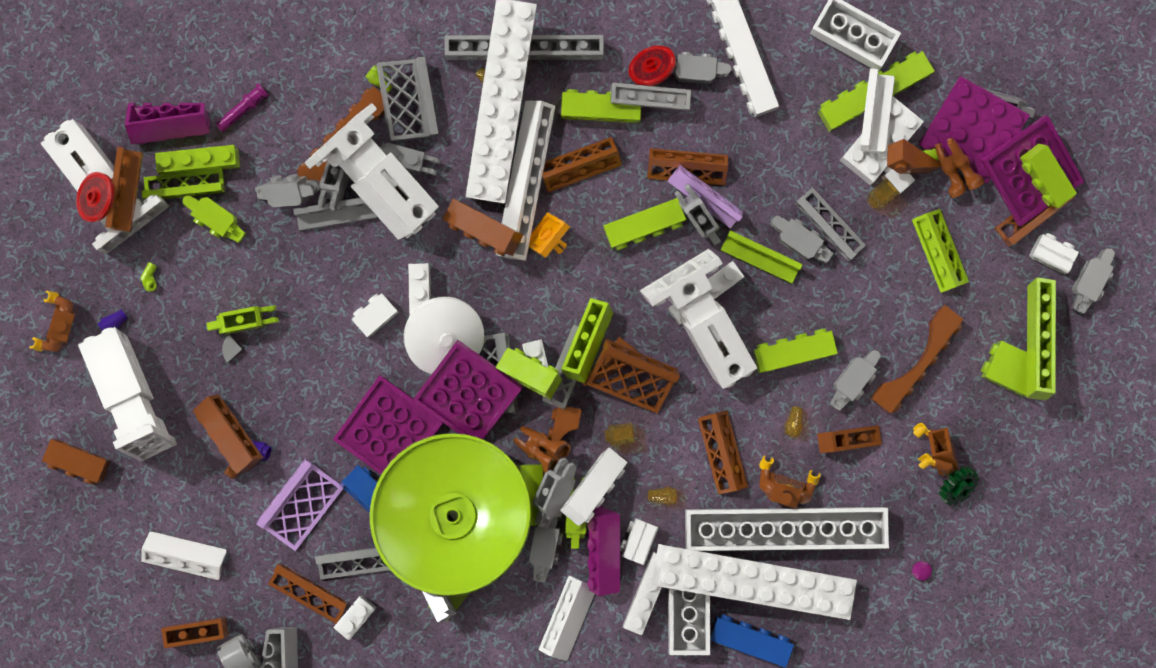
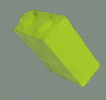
M1004 341L993 343L989 354H991L989 361H985L981 368V372H983L981 377L1022 397H1027V352Z

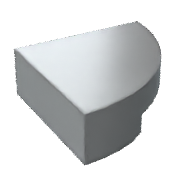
M231 335L226 337L222 347L223 356L226 362L229 363L243 350Z

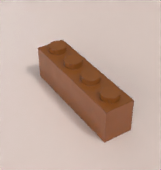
M454 198L442 219L449 223V228L457 232L459 229L463 230L464 236L472 240L476 237L479 239V244L487 248L490 246L494 247V252L501 256H505V254L513 256L523 237V234Z
M219 394L207 396L192 410L198 422L204 426L208 436L215 442L219 452L227 459L230 468L236 474L248 472L263 458Z

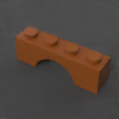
M567 406L565 409L553 408L551 420H554L555 423L554 428H549V440L554 442L560 441L567 432L578 429L581 409ZM545 449V453H546V454H548V455L554 457V458L557 459L558 461L560 460L559 458H557L556 456H554V455L551 454L548 450Z

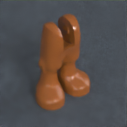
M951 137L947 139L952 152L951 155H947L941 143L935 145V150L942 165V170L949 176L951 181L948 193L951 198L962 195L967 190V187L969 190L980 187L984 184L985 180L980 174L972 170L969 157L964 154L958 143ZM957 168L962 171L966 184L957 172Z
M522 426L520 431L526 436H530L525 443V441L517 437L513 439V442L529 458L537 459L542 464L545 473L549 470L554 471L558 460L542 452V447L559 459L567 457L571 450V445L568 442L562 440L551 441L545 433H540L526 426Z

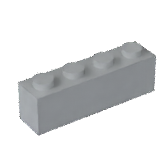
M297 627L267 629L262 652L264 658L260 668H298Z

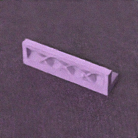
M679 165L668 179L670 184L686 196L690 195L685 190V185L689 184L709 213L730 229L736 221L739 222L743 217V211L683 166Z

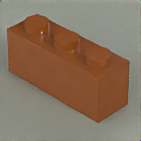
M50 439L42 462L47 463L46 467L57 471L59 468L66 471V475L74 478L78 475L84 478V482L95 485V483L103 482L111 460L61 440Z
M226 616L161 628L164 648L220 640L229 636Z

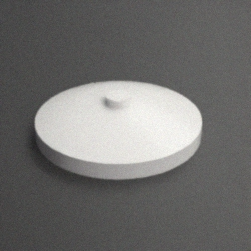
M438 297L424 302L412 312L405 325L404 344L412 362L429 374L433 373L457 339L478 354H480L483 347L484 329L480 317L469 304L457 298Z

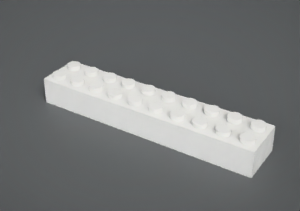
M496 0L466 197L506 203L537 4L515 0Z
M888 508L685 509L686 549L716 551L889 548Z
M658 544L651 584L670 589L850 620L857 580Z

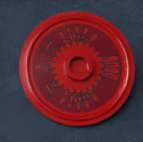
M648 47L639 52L631 61L628 71L629 76L636 85H657L671 75L676 65V58L668 47Z
M93 172L84 178L79 186L76 197L77 210L82 219L88 222H99L107 216L114 201L112 180L108 175L101 172Z

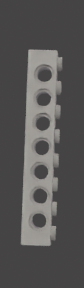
M491 35L445 36L446 60H487ZM532 35L528 60H603V35Z

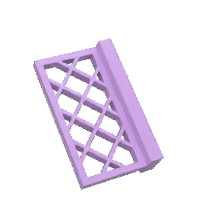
M305 458L256 524L296 551L343 488L337 481ZM312 470L320 474L321 482L309 484L308 475ZM332 483L338 488L334 494L325 495L323 485ZM321 485L322 496L311 498L309 487ZM307 487L308 498L297 500V489ZM323 499L324 507L322 510L313 511L311 500ZM309 501L310 512L298 513L297 503ZM295 503L296 514L284 516V506ZM311 515L312 523L309 526L300 527L299 516ZM297 517L298 528L286 529L285 518ZM283 519L284 530L275 531L270 525L274 520ZM299 531V540L295 545L288 540L287 532Z

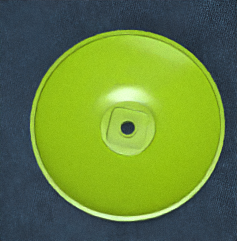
M465 434L435 435L422 439L404 449L388 464L380 476L374 489L370 506V528L373 542L378 554L389 570L415 589L442 596H457L478 591L504 575L523 550L531 523L529 492L523 476L516 465L503 451L493 444ZM452 511L458 513V519L454 522L448 520V514Z

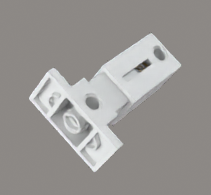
M371 103L352 118L304 163L309 169L314 165L319 167L326 161L334 168L339 165L353 180L354 183L351 185V188L398 240L403 237L409 238L412 234L415 235L422 229L424 222H428L436 215L434 211L439 206L391 152L385 155L371 139L374 133L366 124L374 118L372 113L377 110Z
M72 119L63 122L59 130L55 133H49L44 137V141L41 142V145L77 192L84 178L93 172L104 173L111 180L113 179L114 165L85 127ZM157 195L149 196L143 203L140 199L136 198L132 231L124 232L106 228L108 232L99 234L92 245L96 250L108 254L167 209L169 204ZM107 216L100 221L104 227Z
M707 249L641 289L640 292L652 306L663 304L667 298L679 309L683 316L680 322L712 378L724 389L735 385L736 381L740 378L750 376L757 369V366L725 309L713 299L709 292L712 286L705 274L717 271L722 262L716 254Z
M115 327L104 329L102 334L87 337L83 340V343L78 344L103 407L112 413L118 429L114 430L117 440L113 442L115 449L142 462L177 445L175 438L168 434L163 420L154 414L149 402L154 398L127 335Z

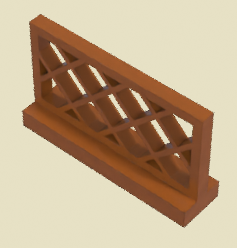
M606 339L603 344V350L586 384L658 413L674 382L677 383L680 375L678 369ZM606 356L613 358L615 364L604 368L602 363ZM626 364L632 366V372L622 375L619 367ZM617 368L620 376L609 380L606 372ZM647 372L650 374L651 379L640 382L637 374ZM604 373L607 381L601 383L593 381L596 375ZM635 375L638 383L626 387L624 379ZM661 379L668 381L666 387L657 390L656 381ZM622 380L623 389L617 391L612 389V383ZM653 383L655 391L644 394L642 386ZM640 388L641 396L633 398L629 395L628 391ZM657 395L659 400L653 406L647 403L646 398Z

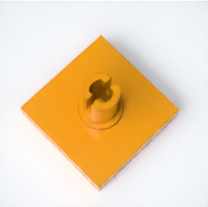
M547 212L531 232L528 248L544 258L549 255L552 249L558 254L562 253L564 250L559 246L566 249L567 244L561 238L570 226Z

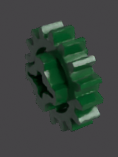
M962 467L960 471L955 470L954 473L948 475L949 479L944 480L943 486L939 488L941 490L939 492L940 498L949 506L952 504L957 505L959 501L962 503L970 497L969 494L971 492H975V487L979 485L977 483L980 480L978 474L970 467L966 469Z

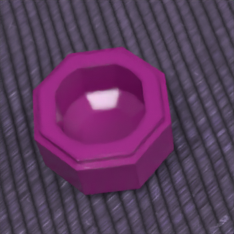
M918 561L912 565L911 573L915 579L925 581L931 577L932 568L928 562Z

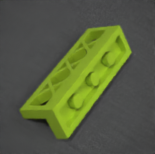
M223 169L144 177L145 190L142 191V199L145 200L151 195H157L163 199H171L187 195L199 196L225 193ZM212 174H219V183L209 184L206 180ZM193 176H197L202 180L199 185L189 186L187 182ZM174 178L182 182L179 187L170 188L167 186L171 179ZM157 180L162 184L160 189L150 190L149 181Z
M938 209L912 219L940 292L942 293L968 283L969 280L941 210ZM934 215H935V217H936V219H937L938 225L936 224V222H935V220H934V217H933ZM956 272L958 273L961 281H958Z
M731 230L720 250L790 284L793 283L803 265Z

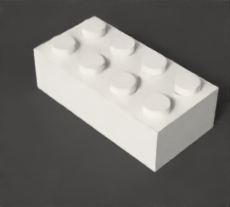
M828 0L810 32L812 36L866 66L878 69V71L882 68L901 34L899 31L843 0Z
M892 97L886 152L861 151V134L840 161L871 185L887 167L888 145L902 139L908 141L924 121L896 98Z
M668 588L669 655H710V595Z

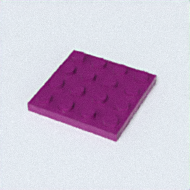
M960 75L920 140L919 145L927 150L935 149L937 143H941L949 156L952 152L947 139L953 137L964 154L969 157L972 170L980 174L985 182L988 183L991 178L981 159L1017 135L1030 114Z
M1047 115L1042 116L981 159L982 164L1018 226H1022L1049 207L1042 200L1043 195L1040 190H1037L1032 184L1033 179L1030 174H1027L1022 168L1023 163L1020 160V157L1034 146L1043 144L1049 147L1074 189L1084 182Z
M457 339L412 401L457 433L483 439L522 390L523 386L507 374L496 369V366Z
M379 375L333 440L382 475L388 464L399 453L422 439L434 436L443 422L413 402V398Z

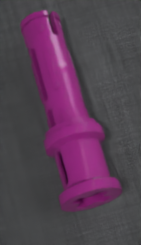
M257 83L250 93L243 95V100L215 124L224 133L251 108L256 109L257 104L270 95Z

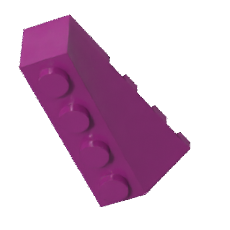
M128 103L125 128L131 145L145 144L153 141L181 139L187 136L208 134L210 132V119L205 103H180L178 106H173L170 103H162L161 106L143 103V106H135V103Z
M602 506L599 508L595 507L592 511L595 514L587 523L589 529V540L587 543L589 549V591L598 596L619 593L620 514Z

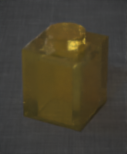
M886 178L866 196L868 198L867 202L873 209L881 210L900 192Z
M632 423L608 426V430H604L605 440L610 442V446L634 443Z

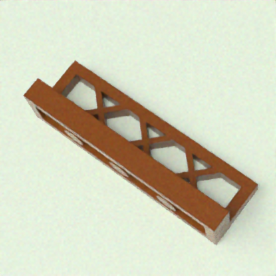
M610 137L545 161L542 177L547 191L551 192L622 166L614 141ZM611 146L610 149L601 150L603 147ZM591 153L588 157H582L584 154ZM573 160L572 163L564 164L565 161ZM551 166L554 167V169H552V170H550V171H547V172H545V170H544V169L549 168V167H551Z
M117 147L112 179L114 201L107 214L106 228L124 232L132 231L143 159L142 152Z
M654 148L649 150L647 179L668 180L673 174L671 170L681 165L689 172L695 169L701 170L703 174L697 178L705 184L726 185L728 155ZM652 166H661L664 171L652 173ZM714 171L723 172L722 179L713 178L710 174Z
M1075 196L1059 208L1047 207L1033 219H1030L1029 222L1023 224L1018 230L1016 222H1010L1013 219L1012 215L994 229L1008 247L1012 246L1073 200ZM1006 224L1014 225L1013 234L1007 238L1001 228Z
M725 410L699 417L698 422L718 495L748 487L728 411ZM711 419L713 425L711 431L706 426L705 420ZM712 439L717 441V450L712 447ZM718 458L723 462L722 470L717 467L716 461ZM723 477L728 481L729 488L723 489Z
M281 563L277 564L274 574L268 585L335 624L338 623L349 602ZM278 574L286 578L289 585L279 586L274 583ZM292 586H300L305 590L306 595H295ZM315 595L322 599L323 605H312L309 596ZM328 605H332L340 610L336 618L328 614Z

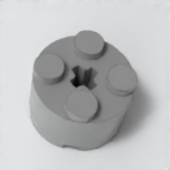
M239 634L217 647L220 650L218 655L224 668H259L262 666V661L252 651L254 649L252 641L249 638L246 639L243 634Z

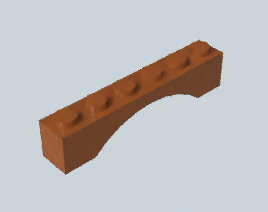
M374 86L371 89L367 88L361 95L362 99L358 104L354 103L350 107L347 117L345 119L341 118L337 122L333 133H328L324 137L320 148L371 103L377 108L372 113L374 118L371 121L381 119L385 114L381 92ZM316 147L309 156L311 157L318 148ZM327 161L323 162L319 167L314 165L310 169L303 162L297 168L298 176H307L308 180H318L320 182Z
M946 305L941 306L929 321L928 342L917 364L903 376L880 384L869 400L887 414L896 413L902 406L900 401L904 396L908 397L913 392L914 387L912 386L916 381L920 382L927 372L924 370L927 366H932L938 359V352L941 349L945 350L951 341L948 339L951 335H956L961 330V323L964 319Z

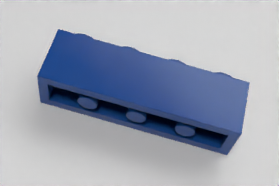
M357 465L341 482L340 486L370 513L371 500L378 480L375 481L371 477L372 474L367 468H361Z
M722 614L721 617L716 616L710 633V641L786 668L794 646L793 643L789 642L790 638L780 634L778 638L770 635L771 631L760 628L759 631L752 629V624L741 621L740 624L733 622L734 618Z

